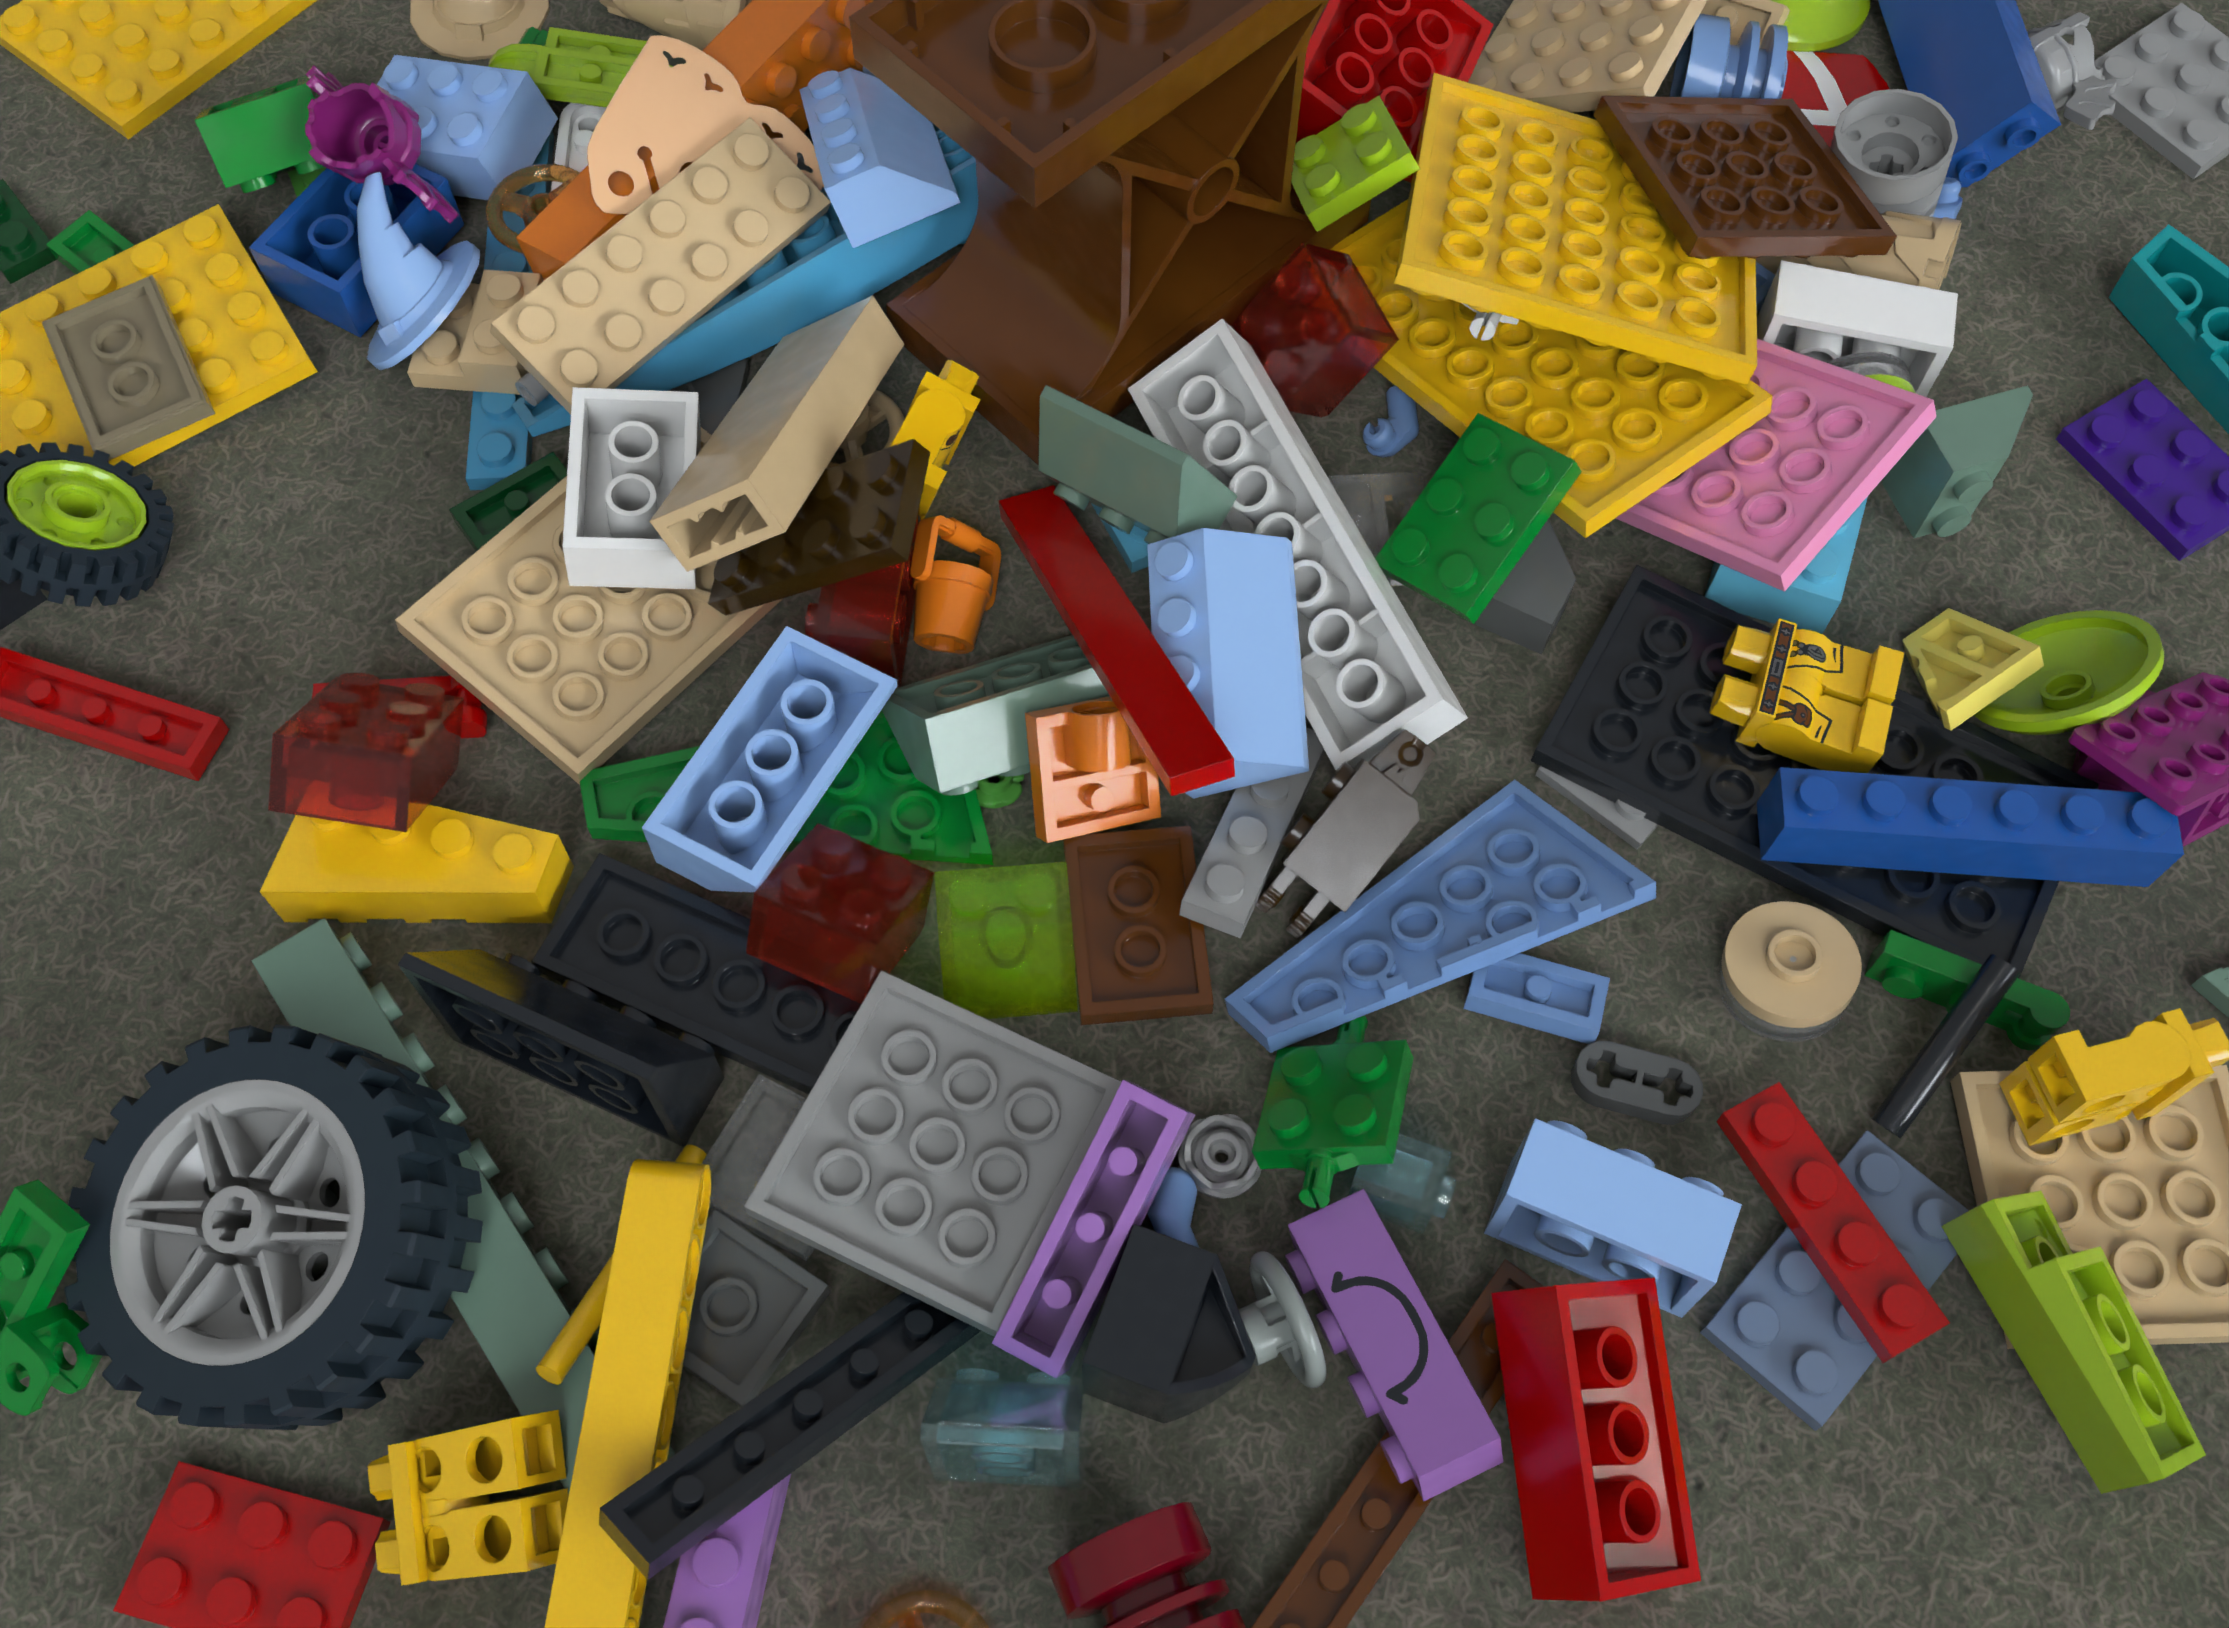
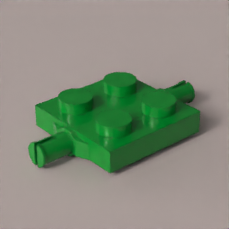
M1365 1016L1339 1025L1336 1041L1332 1044L1284 1047L1277 1050L1252 1153L1260 1169L1295 1168L1304 1171L1305 1176L1302 1189L1299 1192V1199L1303 1204L1311 1208L1317 1207V1201L1320 1208L1328 1205L1333 1177L1338 1171H1344L1358 1165L1393 1164L1414 1058L1406 1039L1363 1042L1365 1030L1368 1026V1019Z

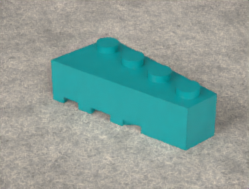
M2168 224L2131 258L2108 298L2201 405L2229 434V267Z

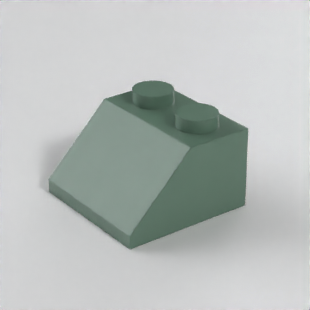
M2028 385L1935 410L1936 418L1886 474L1882 485L1913 538L1935 532L1939 537H1947L1961 531L1970 523L1971 515L1983 496L1993 487L1995 477L2009 457L2033 397V393Z

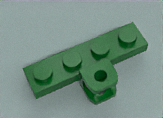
M38 1179L15 1187L0 1215V1403L10 1411L22 1416L41 1409L42 1402L51 1386L66 1394H73L84 1389L103 1356L86 1354L77 1335L88 1327L89 1324L76 1312L68 1310L67 1304L61 1302L47 1308L90 1224ZM64 1342L70 1344L76 1352L77 1361L75 1366L70 1364L64 1357ZM29 1376V1386L26 1387L19 1380Z

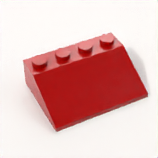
M1329 0L1318 18L1307 47L1296 143L1307 136L1318 134L1339 121L1352 107L1367 103L1380 96L1414 159H1416L1426 96L1433 74L1437 73L1469 82L1494 24L1464 0ZM1413 174L1403 180L1412 182Z

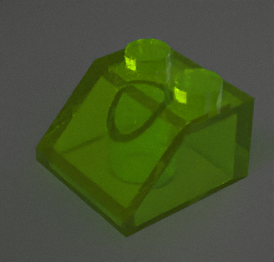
M1066 862L934 872L944 1000L985 1019L1078 1012Z

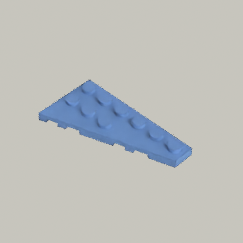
M1514 779L1358 897L1346 912L1342 910L1227 996L1225 998L1227 1011L1238 1024L1272 1053L1656 899V881Z

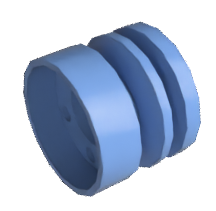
M1700 14L1678 53L1669 97L1781 99L1788 69L1787 26L1770 25L1760 46V24L1756 21H1750L1746 24L1738 44L1732 45L1730 44L1731 27L1728 17Z

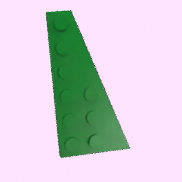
M882 710L786 849V852L993 865V855L976 789L960 795H943L917 780ZM700 746L592 769L580 781L586 824L592 839L647 842L642 826Z

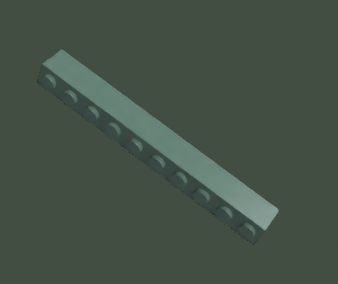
M323 918L251 960L290 1026H295L315 1034L321 1033L382 1054V1057L404 1064L420 1074L416 1084L434 1089L424 1073L435 1067V1064L414 1032L404 1038L398 1032L393 1021L403 1016V1013L382 981L373 987L369 985L362 971L372 966V963L352 932L340 938L327 920ZM445 1084L438 1088L437 1091L450 1104V1108L439 1119L455 1125L466 1120L465 1112L448 1086ZM478 1137L470 1142L472 1146L458 1155L462 1167L479 1171L482 1193L468 1196V1217L483 1221L481 1243L466 1242L461 1269L474 1271L468 1293L452 1291L451 1298L520 1414L525 1416L559 1410L567 1476L566 1479L560 1481L564 1488H568L569 1494L595 1356L594 1347L597 1345L599 1328H597L561 1384L549 1383L536 1372L537 1365L575 1310L571 1311L558 1291L568 1284L569 1280L547 1247L535 1254L524 1236V1233L535 1226L513 1192H510L503 1198L498 1194L490 1178L501 1171ZM671 1444L667 1460L676 1454Z

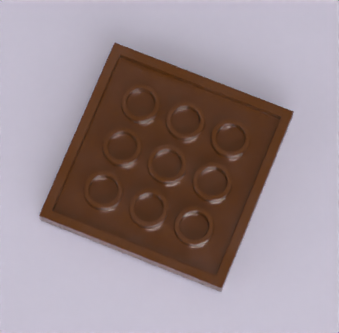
M1601 96L1594 117L1688 257L1699 259L1747 257L1755 259L1761 256H1795L1798 258L1845 256L1853 258L1858 255H1887L1897 237L1793 99Z

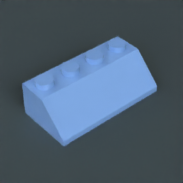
M848 68L841 72L831 70L818 74L810 80L808 86L799 89L824 189L852 248L961 203L933 123L879 78L853 68Z
M1201 528L1147 544L1152 635L1234 757L1235 777L1185 793L1195 799L1308 772L1309 759L1292 542L1287 537Z
M786 626L642 826L656 863L710 891L758 892L897 688V679Z

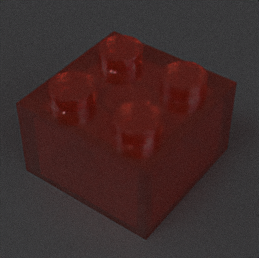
M1305 242L1300 244L1232 324L1236 332L1252 346L1288 410L1321 418L1328 416L1399 340L1350 255Z
M818 823L754 892L746 953L862 1004L880 971L882 970L890 974L923 930L935 872L909 862L899 855L890 854L852 838L842 831L833 830Z

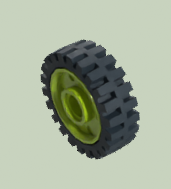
M42 443L39 453L31 444L17 446L15 454L6 450L0 453V579L7 584L21 579L20 591L35 596L40 589L49 591L47 601L59 604L63 603L65 595L73 596L75 605L84 607L91 606L94 596L98 598L103 606L116 604L119 595L126 601L136 598L140 589L146 592L153 586L155 579L161 573L169 551L174 523H172L174 515L171 506H165L167 497L161 489L152 490L153 480L144 473L132 477L134 466L123 460L113 466L108 463L110 454L99 450L95 451L93 457L84 456L83 446L73 444L68 445L67 452H60L57 443Z

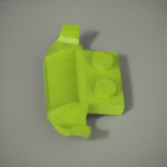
M549 27L545 46L510 44L496 51L491 57L488 67L528 72L545 99L607 108L647 41Z

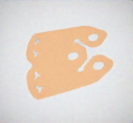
M663 35L650 36L594 128L587 147L591 194L596 205L604 213L629 214L653 195L644 161L637 155L640 147L645 146L652 151L650 159L658 186L662 188L680 173L681 166L685 163L696 161L748 118H751L765 133L766 131L762 126L763 123H766L772 132L781 133L783 138H773L771 140L796 166L798 164L797 153H801L804 158V164L809 166L813 172L801 171L820 191L824 185L814 145L790 119L774 108L746 102L736 78L725 66L697 47L679 39ZM663 52H668L672 58H683L686 60V63L670 67ZM704 74H708L711 82L719 85L723 92L706 90ZM622 171L632 178L634 183L632 193L623 197L614 194L610 190L608 178L613 172Z

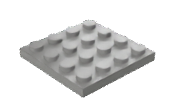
M881 970L744 1208L749 1216L995 1337L1113 1101L1121 1081Z

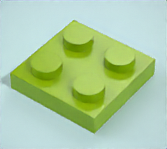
M1377 96L1367 103L1352 107L1343 115L1342 119L1318 134L1307 136L1296 143L1291 183L1307 217L1318 232L1420 170L1382 99L1380 96Z

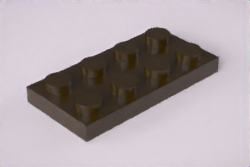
M911 439L825 469L786 532L725 556L717 561L714 568V582L708 604L727 616L908 561L930 452L915 439Z

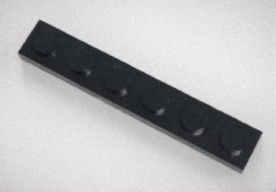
M903 1292L600 1507L599 1525L645 1578L649 1580L981 1332V1330Z

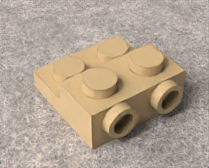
M484 269L480 284L470 283L452 312L436 331L413 352L407 371L413 386L520 395L515 383L528 371L490 333L491 322L543 282L541 273Z

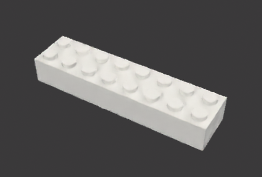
M1220 319L1128 388L1154 438L1190 455L1237 495L1219 530L1287 537L1292 542L1305 715L1335 770L1344 762H1347L1353 768L1361 758L1368 762L1403 729L1411 732L1428 745L1468 718L1252 346L1224 319Z

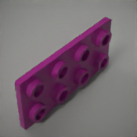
M2202 672L2136 701L2127 709L2109 719L2096 724H2086L2075 728L2068 739L2070 744L2162 808L2178 816L2183 847L2229 823L2228 679Z

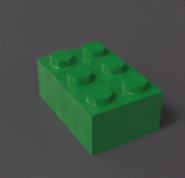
M306 75L205 108L194 119L225 188L239 184L242 192L248 193L276 183L275 178H277L276 174L279 170L295 166L298 175L324 167L318 164L309 154L312 146L305 132V124L309 118L307 107L311 99L318 98V95L306 85V82L309 80Z

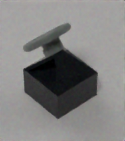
M1134 1224L1082 1361V1383L1084 1394L1160 1423H1168L1185 1417L1212 1403L1250 1374L1253 1363L1259 1366L1278 1357L1279 1352L1295 1377L1308 1388L1314 1389L1323 1385L1326 1380L1327 1368L1317 1332L1306 1306L1290 1276L1272 1254L1260 1251L1255 1253L1250 1259L1249 1272L1257 1301L1238 1309L1217 1254Z

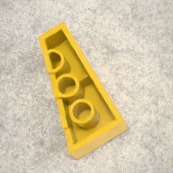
M313 777L261 887L260 893L284 922H308V919L325 918L338 919L340 923H367V919H404L406 923H432V919H465L467 923H552L574 865L557 834Z

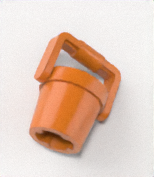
M938 515L925 518L917 526L910 574L914 578L913 588L915 590L913 640L919 646L931 651L966 654L972 652L975 647L984 611L989 610L994 604L1001 563V550L998 544L983 537L980 531L953 517L946 518ZM939 535L944 541L969 553L979 555V567L955 561H934L937 536Z

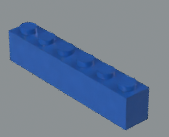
M1780 767L1757 801L1761 860L2149 887L2184 855L2178 816L2171 814L2140 792Z

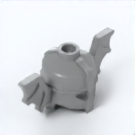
M2078 12L2067 19H2058L2041 28L2034 27L2027 31L2056 111L2059 112L2065 109L2063 114L2065 118L2088 130H2092L2100 117L2114 113L2116 101L2110 100L2108 95L2114 94L2117 81L2115 79L2105 80L2106 77L2102 75L2103 68L2099 66L2095 68L2094 45L2091 34L2086 28L2090 17ZM2073 35V45L2067 43L2061 36Z

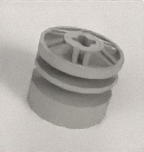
M1902 89L1879 90L1854 99L1840 113L1830 149L1880 214L1886 211L1933 217L1958 135L1954 119L1942 104L1922 93Z

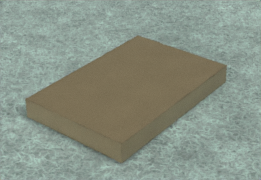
M153 275L42 322L94 453L96 450L110 454L109 460L215 414L164 293Z

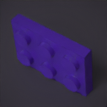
M2147 378L2065 426L2057 436L2056 440L2178 561L2183 560L2229 531V456Z

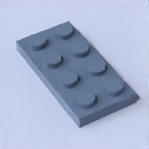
M1867 1130L1838 1165L1928 1291L1957 1254L1941 1226L1969 1210ZM1788 1226L1700 1331V1334L1815 1431L1825 1424L1877 1357L1873 1348Z

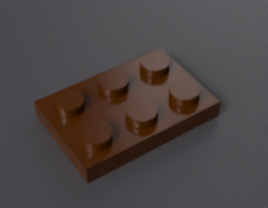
M1191 825L1095 833L1064 839L1063 849L1081 1025L1212 1014L1214 1003L1204 925L1179 915L1182 899L1196 872Z

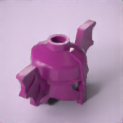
M313 65L305 74L309 78L306 85L320 95L318 98L311 99L307 107L309 118L305 124V132L312 146V149L309 151L312 158L318 164L356 183H364L368 175L381 172L384 185H393L394 183L405 185L419 197L429 211L432 209L437 210L451 224L459 213L436 188L412 171L421 154L419 115L407 102L390 94L387 90L373 82L370 86L365 83H352L344 87L332 73L328 71L324 74L317 66Z

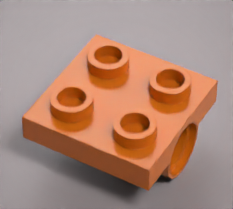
M1110 696L1025 713L1037 838L1050 843L1161 818L1158 774Z

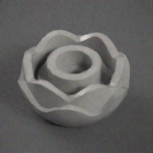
M1233 1114L1213 1115L1206 1119L1196 1120L1190 1125L1182 1141L1178 1154L1180 1168L1190 1174L1195 1181L1197 1191L1204 1195L1220 1199L1241 1195L1256 1183L1262 1170L1259 1168L1252 1153L1256 1134L1240 1117ZM1224 1153L1228 1160L1220 1163L1215 1159V1155Z

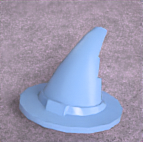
M376 172L368 175L364 180L357 207V229L363 281L379 321L377 330L369 344L367 360L377 369L383 370L395 366L411 355L436 331L452 312L469 287L478 268L480 250L466 240L452 245L435 257L421 243L413 246L398 222L393 224L385 196L382 173Z

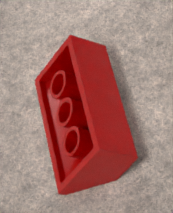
M1655 1277L1553 1285L1491 1293L1532 1600L1601 1602L1701 1581Z

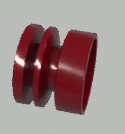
M1181 1502L1132 1519L1077 1546L1048 1567L1049 1575L1067 1620L1085 1618L1102 1613L1107 1624L1102 1628H1246L1238 1609L1227 1610L1205 1619L1201 1611L1226 1596L1229 1588L1225 1579L1203 1581L1194 1585H1190L1185 1574L1205 1560L1212 1551L1191 1502Z

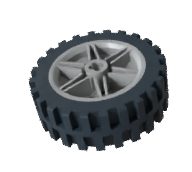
M277 1024L273 1027V1031L269 1032L249 1025L230 1029L229 1044L204 1037L186 1045L185 1051L188 1062L178 1066L161 1061L144 1075L151 1087L139 1099L124 1095L115 1105L110 1114L119 1123L107 1141L93 1138L84 1156V1159L95 1163L86 1188L72 1186L68 1205L74 1210H79V1215L90 1226L72 1259L73 1262H76L78 1282L64 1287L68 1310L86 1312L90 1325L77 1335L86 1354L109 1356L112 1362L102 1372V1376L115 1390L141 1392L136 1402L138 1407L153 1415L178 1416L180 1424L198 1427L296 1430L298 1425L325 1426L342 1421V1408L369 1409L386 1398V1393L380 1383L385 1378L409 1380L424 1365V1361L415 1351L425 1338L444 1339L455 1321L443 1313L452 1291L468 1293L474 1271L461 1269L466 1242L481 1243L483 1221L468 1217V1196L482 1193L479 1171L461 1166L458 1154L472 1146L464 1127L439 1119L450 1108V1104L439 1091L416 1084L420 1074L411 1068L384 1058L382 1054L321 1033L315 1034L295 1026ZM333 1180H337L340 1186L339 1200L328 1188V1185ZM327 1267L324 1275L320 1279L315 1281L314 1277L323 1272L324 1269Z

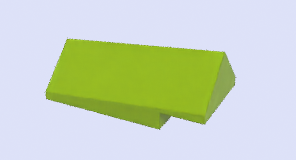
M2041 1190L1992 1199L1941 1226L2101 1494L2165 1479L2206 1456L2101 1246L2072 1253Z

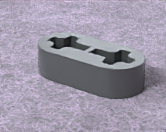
M1597 1041L1587 1045L1580 1052L1571 1069L1572 1086L1575 1093L1583 1101L1595 1107L1659 1124L1675 1125L1684 1122L1693 1114L1703 1097L1701 1078L1698 1072L1688 1063L1615 1042ZM1599 1060L1610 1063V1074L1630 1080L1631 1082L1613 1079L1608 1088L1597 1085V1074L1587 1069H1594ZM1665 1078H1670L1676 1081V1091L1686 1096L1679 1097L1674 1106L1668 1105L1663 1102L1664 1093L1661 1090L1642 1084L1659 1087Z

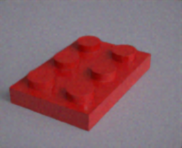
M178 1461L113 1611L170 1628H350L376 1561L375 1542L378 1540L380 1532L388 1530L391 1522L378 1516Z

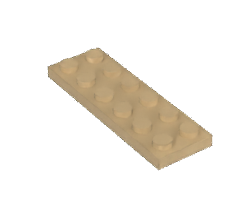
M748 118L491 322L490 333L571 415L573 387L616 388L827 213L831 201L751 118Z

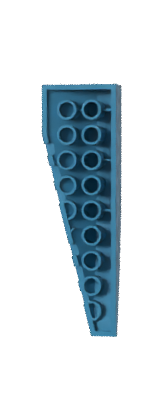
M933 124L961 203L855 248H852L831 203L827 213L614 389L668 391L757 354L779 343L782 337L866 299L958 244H965L975 223L978 210L976 159ZM823 187V188L821 189V192L829 199V197H828V195H827V193H826V191H825V189H824V187ZM551 394L536 406L528 403L523 397L512 404L532 437L570 425L571 415Z

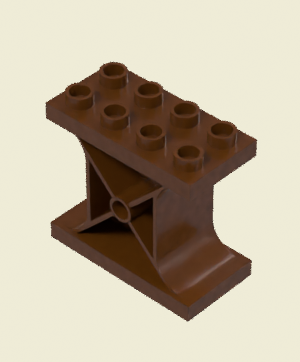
M874 0L849 16L854 59L976 159L978 210L975 223L966 243L960 252L886 304L887 318L903 341L904 347L935 375H940L947 360H953L975 372L979 379L971 395L981 399L976 411L1037 465H1039L1040 395L1046 385L1111 417L1116 416L1134 402L1128 391L1129 387L1220 319H1224L1232 327L1336 244L1368 222L1371 200L1317 232L1307 217L1291 183L1307 47L1318 18L1329 0Z

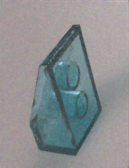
M979 1368L959 1369L956 1371L955 1379L938 1378L921 1423L920 1441L934 1479L936 1481L1080 1488L1085 1402L1084 1385H1071V1377L1062 1374L1058 1378H1054L1045 1372L1028 1374L1027 1382L999 1381V1373Z

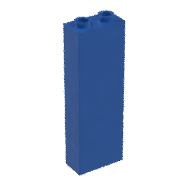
M1878 0L1907 90L1922 93L1942 104L1955 121L1958 140L1946 177L1957 179L1961 187H1968L1974 182L1985 178L1992 170L2022 150L2033 146L2040 138L2061 125L2015 0Z

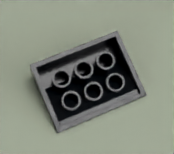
M481 949L405 953L398 963L400 969L454 1041L682 1147H685L724 1079L714 1056L715 1050L702 1039L686 1032H680L677 1038L655 1029L656 1023L646 1014L635 1008L622 1005L617 1012L598 1003L599 998L595 993L575 981L564 979L561 985H558L540 977L541 971L531 962L518 955L507 953L501 959Z

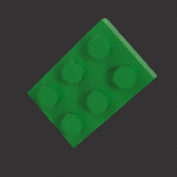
M1477 413L1375 559L1385 575L1474 624L1582 471L1575 460Z

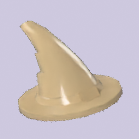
M411 0L410 23L420 41L441 56L465 61L490 59L498 49L510 44H518L526 29L534 27L540 30L550 11L549 0Z

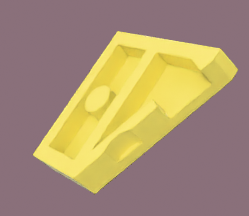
M1950 608L1902 640L1906 656L1944 728L1950 731L2044 666L2039 645Z

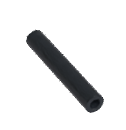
M1990 954L1871 1119L1901 1139L2021 972L2000 957Z

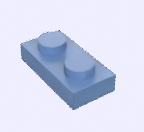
M1519 953L1472 972L1463 1009L1591 1044L1596 1041L1600 1032L1610 978Z

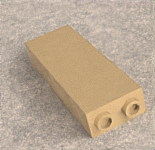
M873 295L782 337L649 522L687 572L786 532L904 346L900 336Z

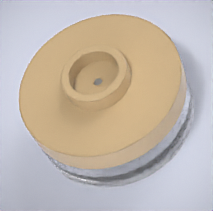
M1790 901L1771 902L1748 911L1732 927L1718 963V989L1727 1010L1739 1023L1752 1032L1777 1041H1806L1827 1033L1844 1016L1860 982L1862 972L1861 956L1851 934L1830 914L1803 903Z

